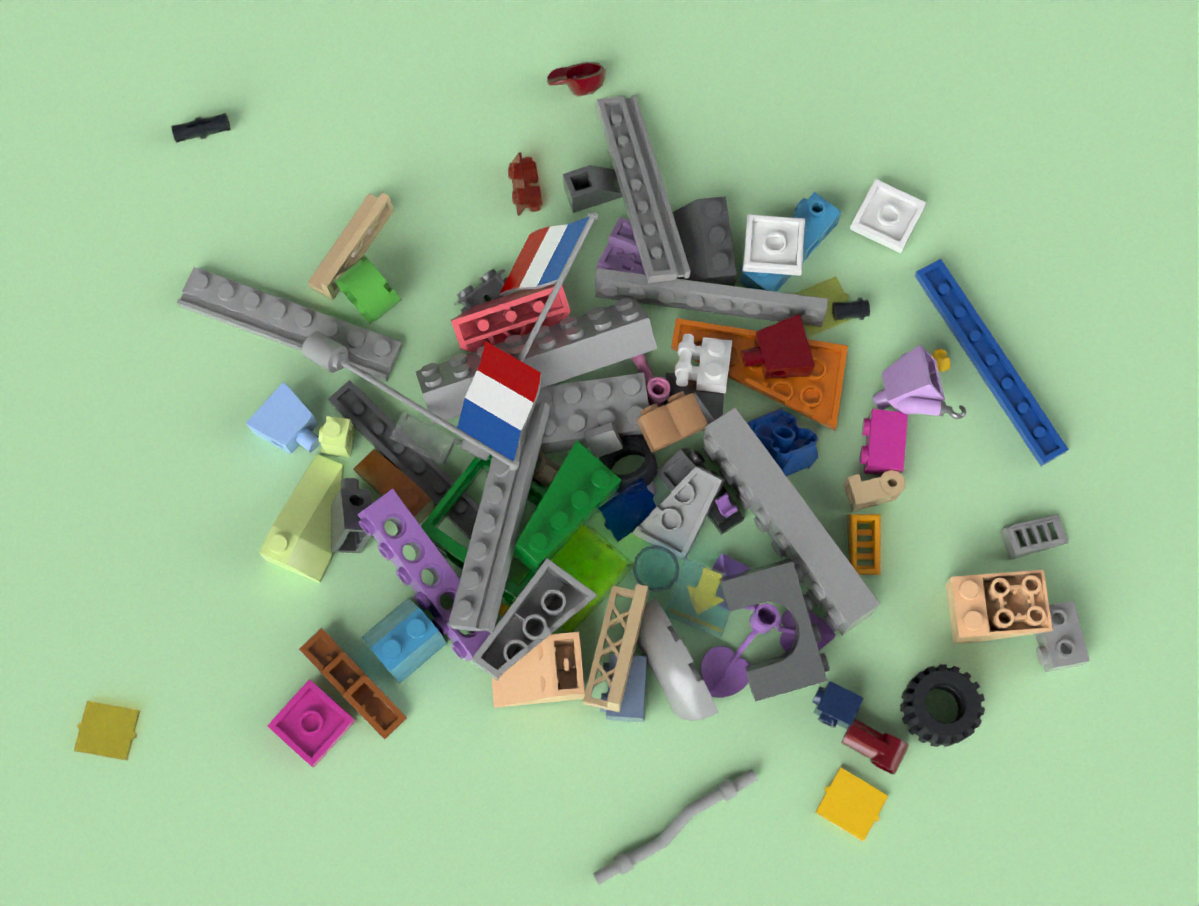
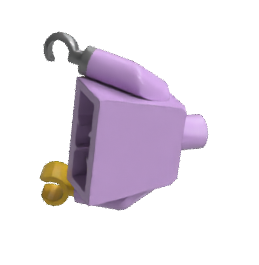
M919 345L909 353L902 354L894 364L882 373L885 389L873 395L874 403L880 410L892 405L898 412L908 415L944 416V413H948L955 419L964 418L966 415V408L963 405L959 406L962 413H956L953 411L952 406H946L944 402L945 397L939 371L943 372L950 369V358L947 357V352L943 349H937L933 352V355H930L929 352Z

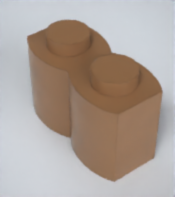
M683 391L667 399L669 402L667 405L658 408L657 404H653L640 411L642 416L636 422L651 453L705 429L708 425L693 393L685 396Z

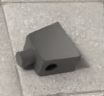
M356 478L341 480V489L331 505V552L361 553L371 537L361 528L359 524L361 519L357 515L372 504L371 492L367 489H359V481Z

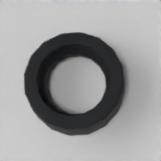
M637 436L620 437L623 449L599 457V460L612 471L615 463L623 457L629 455L644 457V463L636 471L629 474L614 473L621 479L617 492L632 494L643 490L652 483L656 477L658 465L655 455L651 453L645 439Z

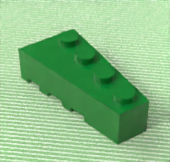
M576 440L516 542L514 555L536 574L547 558L551 560L613 497L619 488L621 479Z

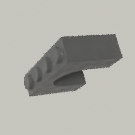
M788 558L719 578L729 612L763 602H773L786 607L791 612L795 621L796 631L794 640L783 654L744 667L755 702L827 681L825 672L830 671L825 653L820 654L816 642L821 641V636L817 624H811L808 613L812 612L813 609L808 594H802L800 583L804 582V577L799 564L794 565L793 561Z

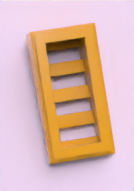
M847 514L849 562L859 575H881V514ZM857 523H870L871 529H857ZM857 535H871V541H857ZM857 547L872 548V553H857ZM857 560H872L873 565H857Z

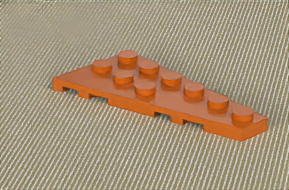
M676 318L671 349L678 352V346L682 342L684 334L693 335L696 346H702L703 337L732 340L728 378L834 431L836 430L848 351L847 345L807 339L815 364L811 376L766 379L764 378L761 365L745 368L741 357L742 350L755 348L754 340L757 331Z

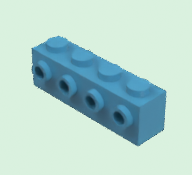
M816 192L808 200L803 198L794 210L796 213L791 217L805 219L802 263L836 227L841 215V211ZM742 266L740 283L746 288L777 292L792 275L743 271Z

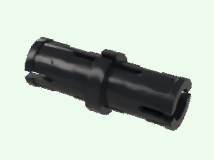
M226 113L203 119L202 117H196L195 121L172 125L171 129L176 143L198 137L205 139L207 135L230 131L231 127Z

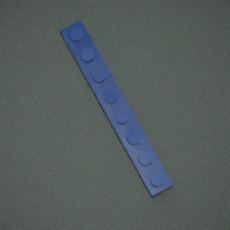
M939 259L918 270L915 278L1039 465L1042 467L1065 454L1069 449L943 261Z

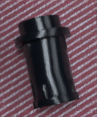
M859 297L857 301L833 302L832 315L834 321L850 318L864 320L865 317L870 316L869 301Z

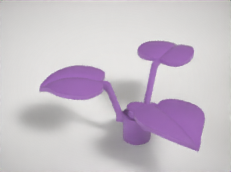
M721 554L715 562L712 571L722 574L723 578L750 570L751 568L731 559L725 554ZM719 584L715 596L724 599L721 585ZM725 601L717 604L721 608L728 610ZM764 603L760 606L756 604L743 608L753 610L749 620L753 630L734 654L728 647L717 646L711 648L702 659L701 676L711 697H729L741 691L748 684L744 667L750 665V663L739 657L758 633H768L775 626L778 632H783L780 637L782 648L786 651L791 646L795 637L796 627L794 618L789 610L782 614L780 620L779 612L772 604ZM809 612L811 624H817L821 636V641L816 642L820 651L836 635L825 621Z

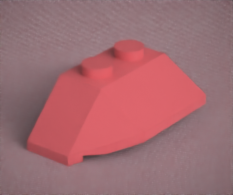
M555 284L538 289L521 290L476 305L451 319L460 348L472 353L483 346L484 341L496 345L504 342L510 336H522L531 333ZM563 285L541 326L558 324L562 319L568 317L571 312Z

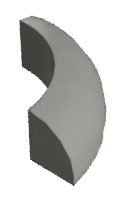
M654 598L646 603L637 644L644 656H647V661L655 673L674 713L681 719L689 721L702 720L718 713L704 680L700 678L692 664L693 659L683 641L679 640L671 626L670 619Z

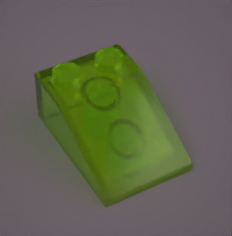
M582 524L552 562L597 594V597L573 615L561 627L567 633L573 632L610 595L612 585L618 586L635 566L630 559L589 525Z

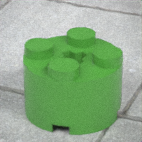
M365 255L334 281L369 324L373 321L376 322L401 301L399 295L394 289H391L387 280Z

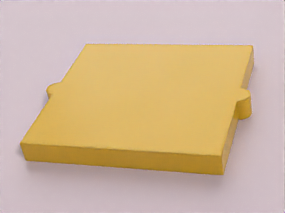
M840 767L830 786L825 787V795L815 813L864 841L874 822L879 821L878 814L888 795Z

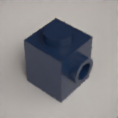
M829 681L825 688L819 686L812 703L817 705L813 713L819 715L818 720L827 726L835 728L836 725L848 729L852 725L864 698Z

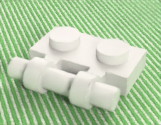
M684 334L682 342L678 346L680 359L675 366L676 384L685 387L688 385V380L697 381L696 390L726 394L732 340L703 337L702 346H696L694 344V336ZM691 359L700 360L699 367L692 366Z

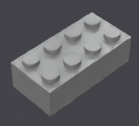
M644 373L540 388L535 404L546 402L550 406L540 450L544 454L571 450L576 440L585 448H589L584 432L611 422L619 437L637 436L645 439L636 422L642 416L640 411L649 406Z

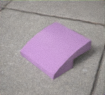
M622 217L619 218L609 236L608 245L597 263V268L645 274L630 220Z

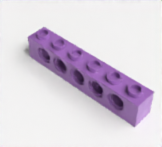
M391 489L357 514L361 519L359 524L367 535L375 537L379 543L377 548L381 555L388 561L391 559L398 568L396 574L405 585L410 584L416 593L414 598L420 607L424 610L428 609L435 618L432 620L434 626L441 634L444 635L446 633L453 642L451 648L460 659L465 658L466 661H470L491 633L481 630V632L469 630V633L465 635L459 629H453L448 625L460 579L395 491ZM386 521H392L396 524V536L389 535L385 531L384 524ZM405 545H409L415 550L416 556L413 561L404 557L403 548ZM423 570H428L433 574L434 581L432 585H427L422 581L421 574ZM442 594H446L451 598L452 606L449 610H445L440 605Z

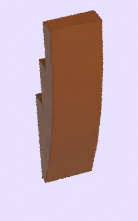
M322 628L299 648L384 740L407 719L397 706Z

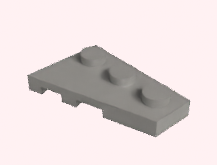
M696 466L632 534L683 561L686 560L725 479Z

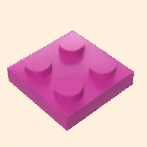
M309 679L267 727L314 768L356 720Z

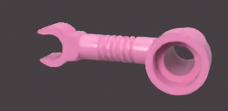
M644 354L632 357L631 360L635 363L639 373H644L649 405L657 404L658 408L661 407L670 393L669 382L663 377L653 376Z

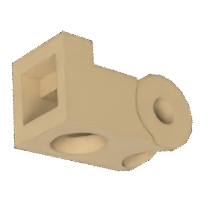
M888 470L881 477L861 481L859 474L847 477L843 485L852 512L897 499L905 488L903 475L898 471Z

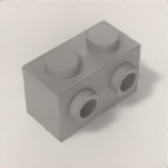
M1074 601L1049 605L1053 631L1033 634L1036 635L1039 645L1036 653L1040 665H1044L1045 672L1086 664L1090 660Z

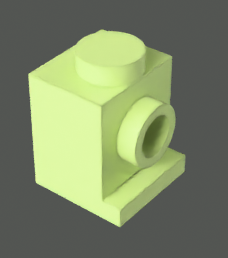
M326 417L325 425H321L319 430L322 454L351 457L356 429L350 419Z

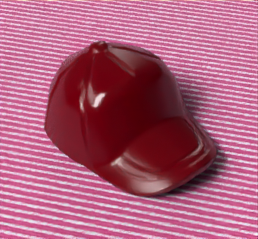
M596 62L579 63L554 69L549 73L547 82L548 85H568L571 92L577 97L594 94L595 91L602 87L606 69Z

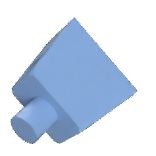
M284 382L246 422L255 435L288 453H293L299 445L303 446L307 451L313 452L320 444L319 437L312 432L318 422Z

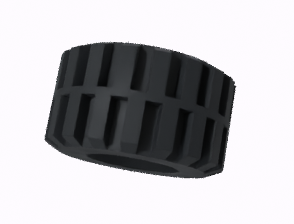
M940 664L938 667L931 666L917 674L906 685L907 688L901 696L903 703L900 704V711H904L902 720L904 724L908 723L911 729L908 731L912 736L914 734L918 735L920 742L931 743L930 746L938 747L943 745L948 747L963 741L975 732L974 730L982 722L980 717L985 713V707H981V702L985 699L983 694H978L977 689L980 688L978 682L972 683L969 680L972 675L967 671L962 674L959 672V667L947 668V664ZM942 689L954 697L958 706V715L955 721L946 724L938 722L931 717L926 708V696L929 691Z

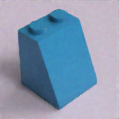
M409 598L362 636L368 647L399 683L404 681L447 644L439 630Z

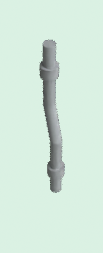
M750 770L732 781L727 779L718 784V788L686 805L659 837L628 854L624 852L616 856L614 862L594 872L593 875L597 883L601 884L619 873L624 875L634 869L633 865L667 847L693 816L724 799L728 801L738 795V791L758 781L754 771Z

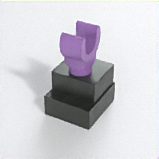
M728 492L714 501L708 513V517L721 535L744 520L739 507Z

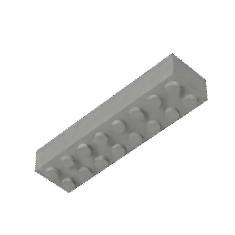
M623 298L616 301L615 305L606 308L596 307L589 310L585 315L579 317L570 316L562 319L558 324L541 326L523 362L542 373L540 388L655 350L657 346L648 315L635 298ZM531 333L522 336H510L504 342L494 346L518 359ZM484 345L475 352L466 355L463 353L456 354L450 357L448 361L439 364L429 363L424 365L421 370L415 371L429 411L444 420L460 416L465 396L480 365Z
M736 407L707 425L703 439L704 446L702 447L705 456L710 462L715 460L721 469L719 473L725 479L724 482L728 486L731 484L738 492L736 497L744 509L749 508L755 515L754 522L762 533L767 532L773 540L771 545L776 554L781 558L783 556L786 559L790 558L794 565H800L804 577L803 583L808 588L806 593L816 607L820 605L826 613L824 618L829 627L834 632L838 630L841 635H844L869 618L880 605L879 601Z

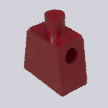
M800 314L757 331L754 340L755 348L741 351L744 367L761 365L764 378L766 379L811 376L815 367Z

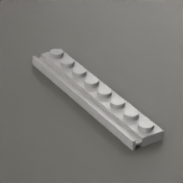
M632 95L628 99H624V96L597 99V112L648 284L676 280L677 277L688 279L691 271L636 95Z
M196 267L193 268L182 290L181 298L176 302L179 307L299 351H302L306 338L311 333L319 331L348 349V362L384 382L388 381L390 371L393 370L403 347L402 342Z
M600 268L596 269L595 297L613 300L635 298L638 303L777 322L800 314L803 325L822 327L828 303L826 298L683 279L648 284L645 274Z
M546 402L534 405L524 428L516 458L519 461V468L511 471L509 465L494 456L492 457L448 623L453 629L494 632L550 406Z

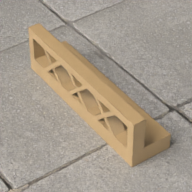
M383 192L379 198L370 193L308 281L310 288L334 300L340 291V288L334 281L364 256L394 212L390 196Z
M636 584L635 590L612 585L583 704L620 713L648 598V586ZM617 595L632 599L630 610L621 615L615 607ZM612 613H614L616 616V618L613 620H611ZM620 622L625 630L621 640L613 644L607 635L608 629ZM605 641L609 645L606 649H604ZM613 651L617 657L616 667L606 673L600 664L601 657ZM599 670L602 676L596 679L597 672ZM603 681H606L610 687L607 701L591 697L593 688Z

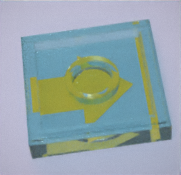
M685 558L666 607V615L719 638L722 637L731 612L727 609L719 578L730 575Z

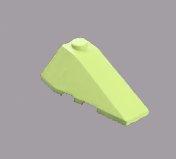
M316 454L273 523L260 549L259 554L266 561L321 583L333 557V552H331V505L341 489L343 464Z

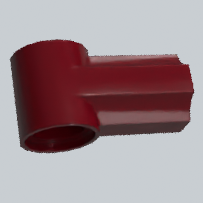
M855 718L841 741L842 744L869 758L870 762L876 767L893 775L896 774L909 748V745L899 738L887 733L882 734Z

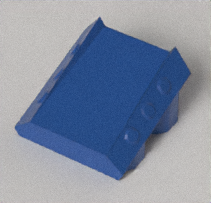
M782 408L747 422L786 477L807 467L810 469L818 459L816 448L817 434L810 429L800 428L797 425L796 417L791 413L785 412Z

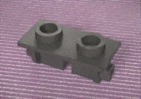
M492 269L480 278L483 283L473 289L469 285L459 292L457 296L460 299L454 305L462 303L464 307L461 309V312L464 313L476 305L485 303V295H488L491 300L503 297L499 293L507 277L502 279L500 275L505 270L502 269L496 272Z

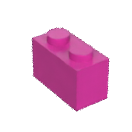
M872 409L869 417L864 418L862 435L867 436L866 446H862L860 451V463L864 464V474L882 475L888 470H895L899 473L903 472L908 414Z

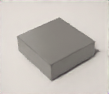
M612 422L584 432L585 440L596 458L623 449L622 440Z

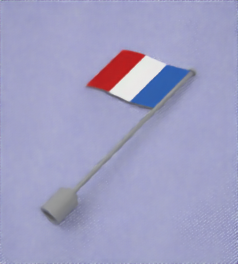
M589 212V217L570 224L544 227L529 234L499 295L504 296L517 290L543 288L555 284L518 360L524 361L594 220L598 221L599 217L596 212ZM463 439L459 447L487 461L490 455Z
M319 331L311 333L306 338L302 347L303 355L324 369L335 373L346 367L509 465L511 471L519 468V461L516 458L522 433L539 395L542 383V373L484 341L481 362L465 396L458 426L456 427L348 362V349Z

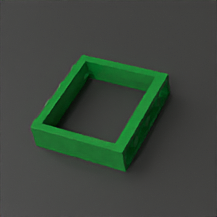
M489 455L487 461L475 457L421 525V528L442 556L462 570L468 549L439 530L438 527L483 469L489 472L492 455ZM532 481L527 500L538 507L548 487L543 484L537 485ZM530 570L519 585L507 577L502 598L512 605L535 573Z

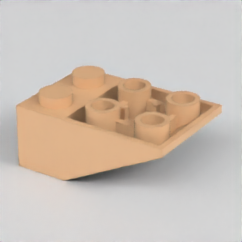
M1044 570L950 577L946 583L953 644L983 642L1053 631Z
M579 632L549 635L505 671L498 681L492 678L494 708L584 699L585 685Z

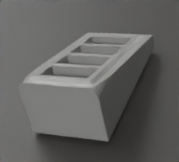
M1058 515L1008 526L1000 532L1010 560L1069 543ZM1053 524L1058 539H1052L1047 525ZM1037 528H1042L1046 542H1042ZM1028 530H1031L1036 544H1031L1027 533ZM1021 533L1025 547H1021L1016 534Z

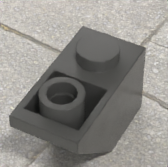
M589 165L563 174L564 190L573 213L622 197L615 169Z

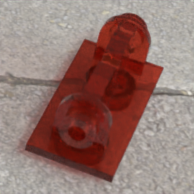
M518 152L512 163L508 166V177L512 180L513 184L512 202L516 205L517 215H521L525 208H529L531 212L539 211L543 202L540 186L530 185V183H537L539 181L536 162L533 161L532 157L522 158L521 152Z

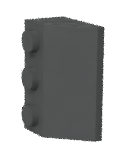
M726 196L697 199L672 212L691 271L688 279L684 277H677V279L735 286L737 273Z

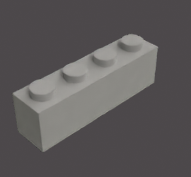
M547 558L494 628V632L488 636L473 656V664L498 681L505 671L597 597V594Z

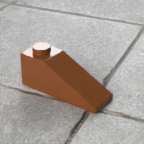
M375 449L353 468L381 497L393 489L419 525L434 510L433 500Z

